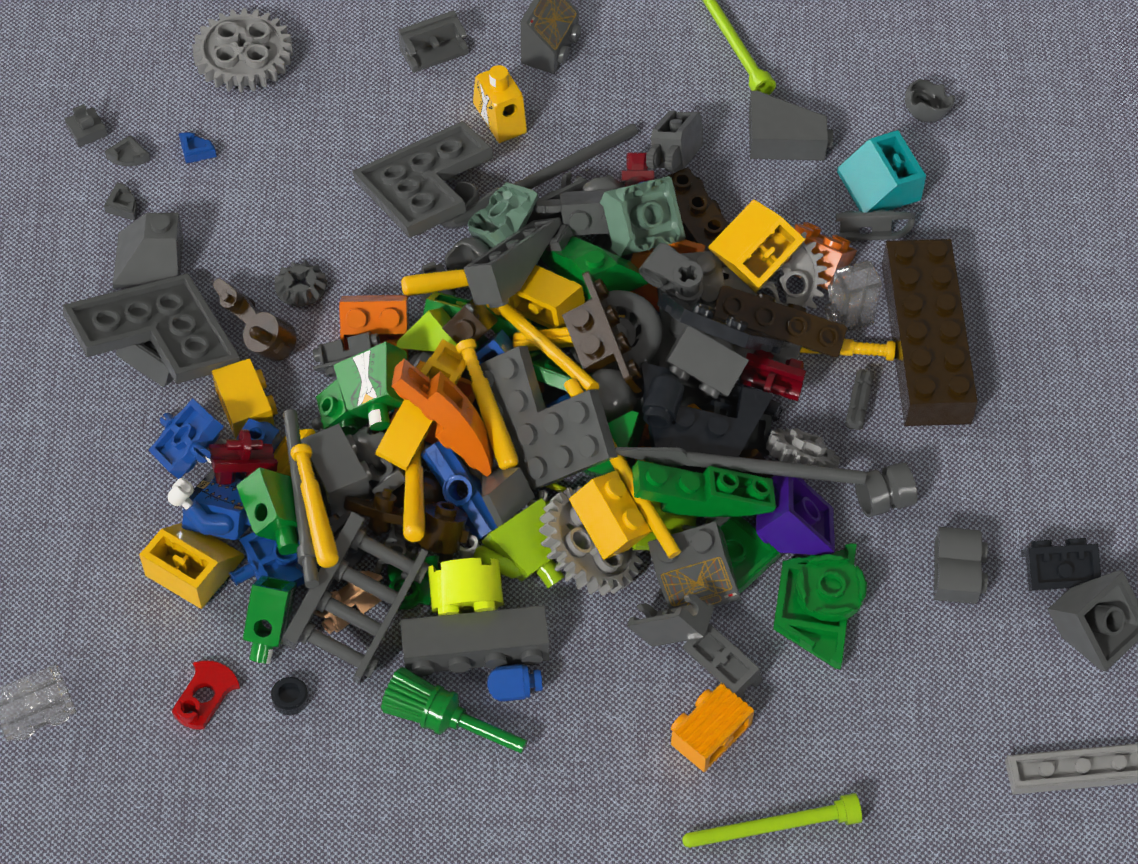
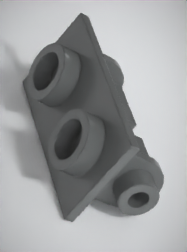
M369 331L347 337L350 349L345 351L343 340L341 339L319 344L317 349H313V357L321 365L314 366L313 370L325 374L326 377H335V364L381 344L378 333L372 334Z

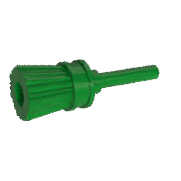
M400 667L394 672L382 699L381 709L383 713L420 723L421 728L433 730L437 735L443 734L449 728L458 730L461 727L520 754L524 752L528 740L466 714V709L459 706V695L457 692L445 690L441 685L434 686L404 667Z

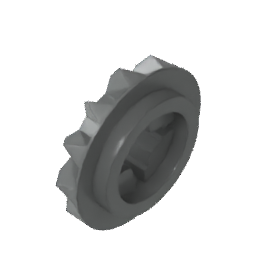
M306 260L303 264H295L292 261L290 267H281L279 275L275 277L274 287L278 298L284 303L291 306H307L315 303L324 295L327 281L325 273L321 272L318 265H309ZM306 278V285L299 283L295 286L294 279L301 281Z

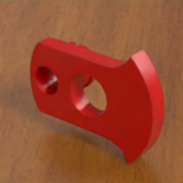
M215 661L192 663L195 675L172 709L175 719L191 729H205L225 696L232 690L240 689L239 682L233 671ZM204 687L211 688L214 691V696L210 701L201 703L194 697L198 689Z

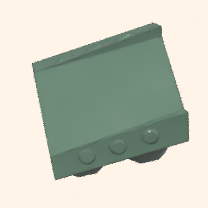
M667 176L604 192L600 204L604 208L612 241L611 249L619 256L656 248L660 243L668 245L683 241L686 238L671 177Z
M505 182L490 197L487 207L477 211L469 219L468 230L472 238H477L486 243L490 249L527 224L538 200V194L534 190Z

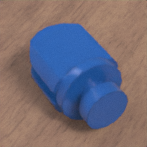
M527 665L498 666L490 672L487 678L489 693L494 699L502 702L530 698V688H535V692L543 691L541 669L533 670V674H529Z

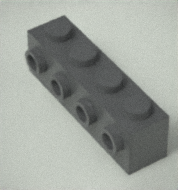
M545 605L400 620L404 666L407 670L420 677L441 671L462 673L471 668L487 667L494 669L498 666L510 664L537 665L542 661H549L550 643Z

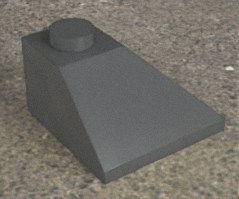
M145 213L118 233L113 289H127L180 275L184 235L179 213Z
M1115 571L1074 586L1047 609L1061 637L1101 671L1106 672L1138 642V600L1123 571Z

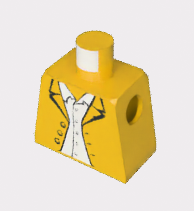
M496 65L490 70L478 74L475 77L473 104L497 142L502 143L527 133L523 95L509 74L508 69L505 66ZM503 111L507 112V116L503 115Z

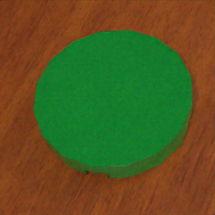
M824 554L811 558L799 570L796 577L795 595L799 605L807 614L820 621L838 622L849 619L860 610L865 601L867 582L863 571L857 565L855 567L849 563V559L841 555Z

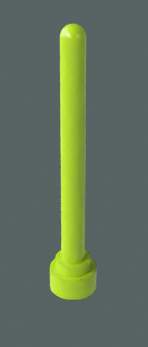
M702 0L749 74L748 85L751 91H759L770 95L776 87V82L771 74L759 69L716 0Z
M851 793L841 795L840 800L834 801V805L689 832L683 836L682 842L684 846L692 848L832 820L852 825L862 823V811L857 794Z

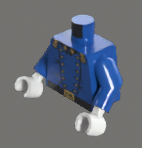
M219 439L215 444H226L227 441ZM205 456L206 460L211 464V460ZM212 469L194 489L188 480L180 478L168 493V501L172 505L177 507L182 505L184 507L182 510L183 529L199 532L203 535L237 540L251 526L236 486L244 480L240 472H236L235 482L232 484L219 485L216 482Z

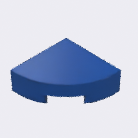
M179 133L186 164L217 157L215 147L211 141L197 137L195 133Z

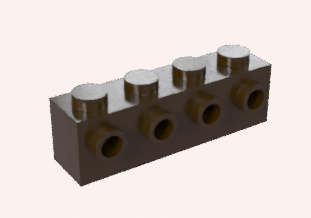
M689 167L667 175L672 178L686 236L685 240L706 245L705 251H710L708 246L731 222L725 220L715 199L711 200L705 191L702 180L699 177H695ZM722 262V268L727 267V266ZM723 273L724 280L728 279V274Z

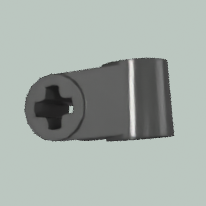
M665 243L658 244L639 268L640 275L649 284L685 302H696L704 293V285L702 283L703 270L701 266Z

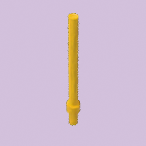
M510 301L508 304L497 308H490L489 304H486L493 313L502 315L571 378H576L584 390L599 389L597 381L510 305Z
M571 378L564 383V387L571 398L584 392L576 378ZM617 455L618 457L609 460L615 471L618 472L668 558L672 559L678 556L681 550L652 502L634 497L633 473L624 456Z

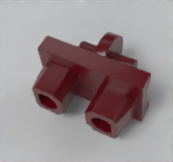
M646 152L626 153V170H620V180H626L624 183L625 187L643 181L654 180V170H648V166H646Z
M761 349L760 351L756 350L754 354L747 353L746 359L749 361L742 372L741 384L795 401L799 400L806 371L803 370V361L791 358L787 359L786 363L783 364L774 361V355L771 352Z
M240 430L238 440H227L226 444H209L210 460L216 482L219 485L235 482L236 472H247V477L259 467L277 472L278 462L274 458L272 444H263L262 440H251L249 430Z

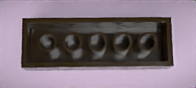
M951 239L886 241L882 271L892 341L896 343L895 362L904 426L972 424L978 400Z

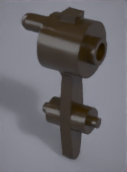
M221 278L214 281L213 287L220 296L221 306L230 310L246 323L243 331V340L249 350L271 361L284 360L292 353L296 345L297 336L291 324L271 313H259L255 308L253 299L245 296Z
M389 488L376 492L374 501L351 496L345 498L343 507L346 510L370 517L368 527L373 530V534L376 536L389 532L391 523L403 526L404 509L395 507L397 497L392 494V490ZM446 501L425 505V535L422 540L418 541V544L423 548L440 553L437 562L440 570V563L453 560L454 553L460 550L461 542L466 544L470 527L466 526L467 514L455 504Z

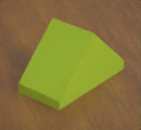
M442 307L428 310L397 341V347L401 349L435 351L442 339L456 346L457 343L442 329L452 318Z

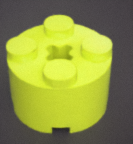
M465 558L441 562V570L438 571L433 565L428 567L432 612L437 613L438 616L498 610L499 607L504 605L499 560L491 559V565H482L481 558Z

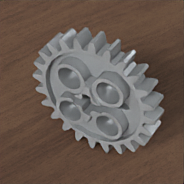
M243 8L241 14L238 15L231 9L230 16L228 17L219 13V21L208 19L209 27L201 26V35L194 36L196 44H192L195 66L198 67L199 75H205L206 82L214 80L216 88L225 83L227 91H230L233 86H238L239 92H243L245 86H249L252 91H255L256 84L258 83L263 87H267V79L278 81L277 73L285 74V65H291L290 56L293 55L291 34H288L287 26H281L279 18L271 21L270 13L260 17L259 9H256L252 15L247 13L246 8Z
M803 232L800 235L803 238H806L807 233ZM815 241L807 245L803 243L790 257L788 262L779 269L782 275L777 279L786 297L785 303H781L772 281L766 282L762 287L769 289L773 293L776 303L785 306L791 303L804 308L806 306L813 309L817 308V305L812 300L813 296L823 297L824 295L816 289L817 285L827 283V280L818 277V273L825 271L827 267L817 266L816 261L824 255L823 253L813 254L811 252L817 244ZM728 267L722 268L723 273L728 274V279L724 280V285L756 296V293ZM791 275H798L803 280V289L798 294H792L786 288V281Z
M578 486L575 490L568 487L550 500L543 508L545 513L539 519L545 524L539 529V532L547 536L541 542V545L551 549V552L546 557L547 559L557 560L556 571L562 569L566 571L565 581L568 582L572 578L576 579L578 590L587 585L588 592L591 595L597 590L601 596H605L608 592L615 594L620 589L629 585L633 578L639 574L637 567L643 561L638 555L643 550H633L631 547L628 551L603 560L569 501V498L580 490L582 486Z

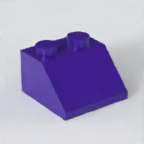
M777 475L772 477L776 509L770 513L756 515V532L759 538L764 543L773 546L779 553L808 555L835 553L834 508L803 479Z

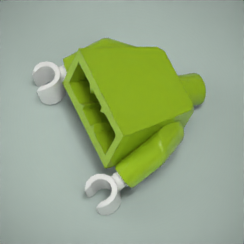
M539 491L538 501L532 499L527 504L528 507L490 532L482 540L484 545H479L476 536H468V542L472 547L466 549L460 546L459 551L462 559L481 558L482 565H491V559H497L500 563V573L511 579L517 578L521 582L536 572L547 589L562 580L565 576L561 570H555L556 563L554 559H547L546 557L551 552V549L541 545V542L547 538V536L539 532V529L545 525L539 520L545 513L543 508L550 502L548 501L547 491Z

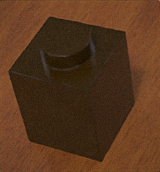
M471 299L442 329L456 343L466 339H474L477 342L499 320L484 305L475 306L473 299Z

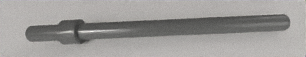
M288 409L284 411L283 417L300 543L297 547L298 563L303 567L305 587L312 589L319 586L318 562L313 548L300 488L302 481L297 462L292 459L290 454L293 446L301 444L298 416L296 410Z

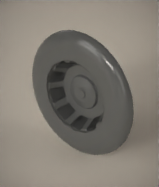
M623 290L609 291L610 296L606 298L608 306L612 305L618 316L625 315V318L619 317L621 323L616 326L619 333L623 332L630 343L631 350L627 352L630 360L634 359L640 368L642 362L649 363L661 344L663 330L660 316L648 300L636 293ZM570 347L574 358L581 365L575 347ZM617 361L600 368L620 371Z

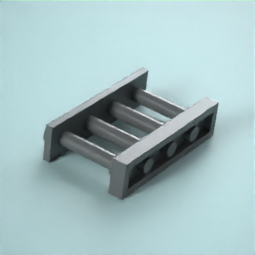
M351 512L335 541L339 555L337 564L330 568L321 567L318 572L319 586L308 590L283 636L282 644L295 650L299 642L303 644L309 642L357 667L358 669L354 674L353 681L359 684L363 676L370 678L380 660L374 656L413 582L421 584L430 565L425 562L428 551L424 549L421 550L416 561L366 536V531L362 529L365 518ZM352 548L357 551L360 548L408 573L400 591L397 592L350 567V562L345 560L350 549ZM335 579L340 582L343 579L391 604L392 606L383 622L380 623L332 598L333 594L328 589L333 580ZM318 610L323 613L326 610L375 636L366 654L364 655L314 629L316 625L312 624L311 620L316 611Z

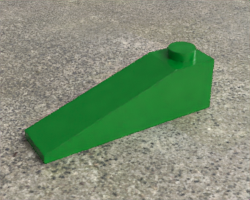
M575 236L570 238L562 251L548 252L545 250L540 257L557 275L582 285L585 302L591 298L582 276L587 271L596 280L601 278L608 291L623 290L630 292L648 284L640 275L639 269L631 261Z

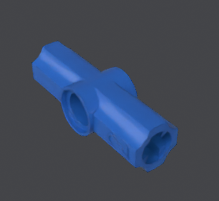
M439 441L425 449L421 456L441 485L444 499L455 504L467 514L466 525L470 527L472 535L477 537L478 542L482 541L490 532L498 527L482 498V484L480 480L470 473L457 453L452 449L445 448ZM460 481H464L468 487V494L464 499L457 493V485Z

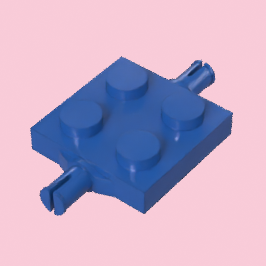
M194 398L175 417L171 413L163 414L166 420L160 417V423L165 429L148 450L177 479L190 472L195 467L197 461L200 463L207 462L203 457L204 455L210 459V451L206 448L209 447V444H214L217 441L220 431L224 427Z
M254 532L239 539L240 546L247 556L248 564L229 572L236 586L252 577L258 580L262 575L297 582V587L305 583L304 574L295 567L298 560L297 552L290 555H282L278 551L275 540L257 536Z

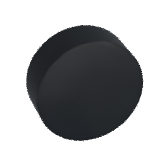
M283 678L275 683L271 691L273 706L283 715L298 714L308 704L307 687L298 678Z

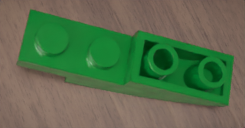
M640 460L632 468L634 497L660 502L661 512L698 517H738L770 513L776 509L773 479L712 466H708L702 474Z

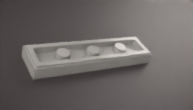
M1138 743L1007 755L1005 764L1012 795L1138 783Z

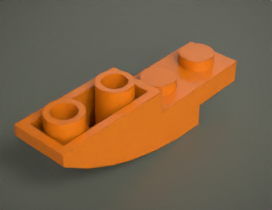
M404 358L395 366L391 387L395 389L401 398L409 400L417 406L425 417L437 422L435 437L438 438L445 448L452 449L465 460L469 467L477 469L488 477L492 473L494 452L485 424L477 410L464 393L441 371L430 379Z

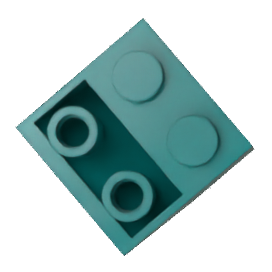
M899 130L870 138L837 168L838 175L862 213L881 209L889 211L922 199L926 175Z

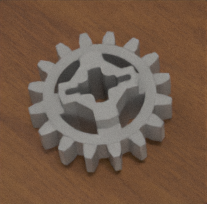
M780 428L772 430L766 443V450L771 451L770 455L778 458L779 462L838 468L840 464V457L834 455V450L827 449L828 447L823 443L824 440L816 434L812 435L803 432L798 428H793L792 430L786 428L785 431Z

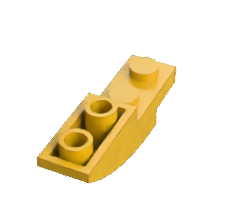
M442 339L433 355L428 358L421 372L432 379L441 371L456 385L467 366L463 355L458 354L456 346ZM404 399L382 438L375 455L406 471L435 421L429 420L417 406Z

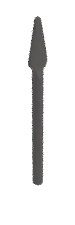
M630 124L514 184L532 189L638 134V129L635 124ZM499 187L493 189L466 209L467 212L456 216L452 222L459 224L468 221L477 211L486 208L490 197Z
M672 447L615 448L617 455L671 467L687 465L707 468L712 466L732 471L864 485L866 481V472L860 470L686 452L682 448Z

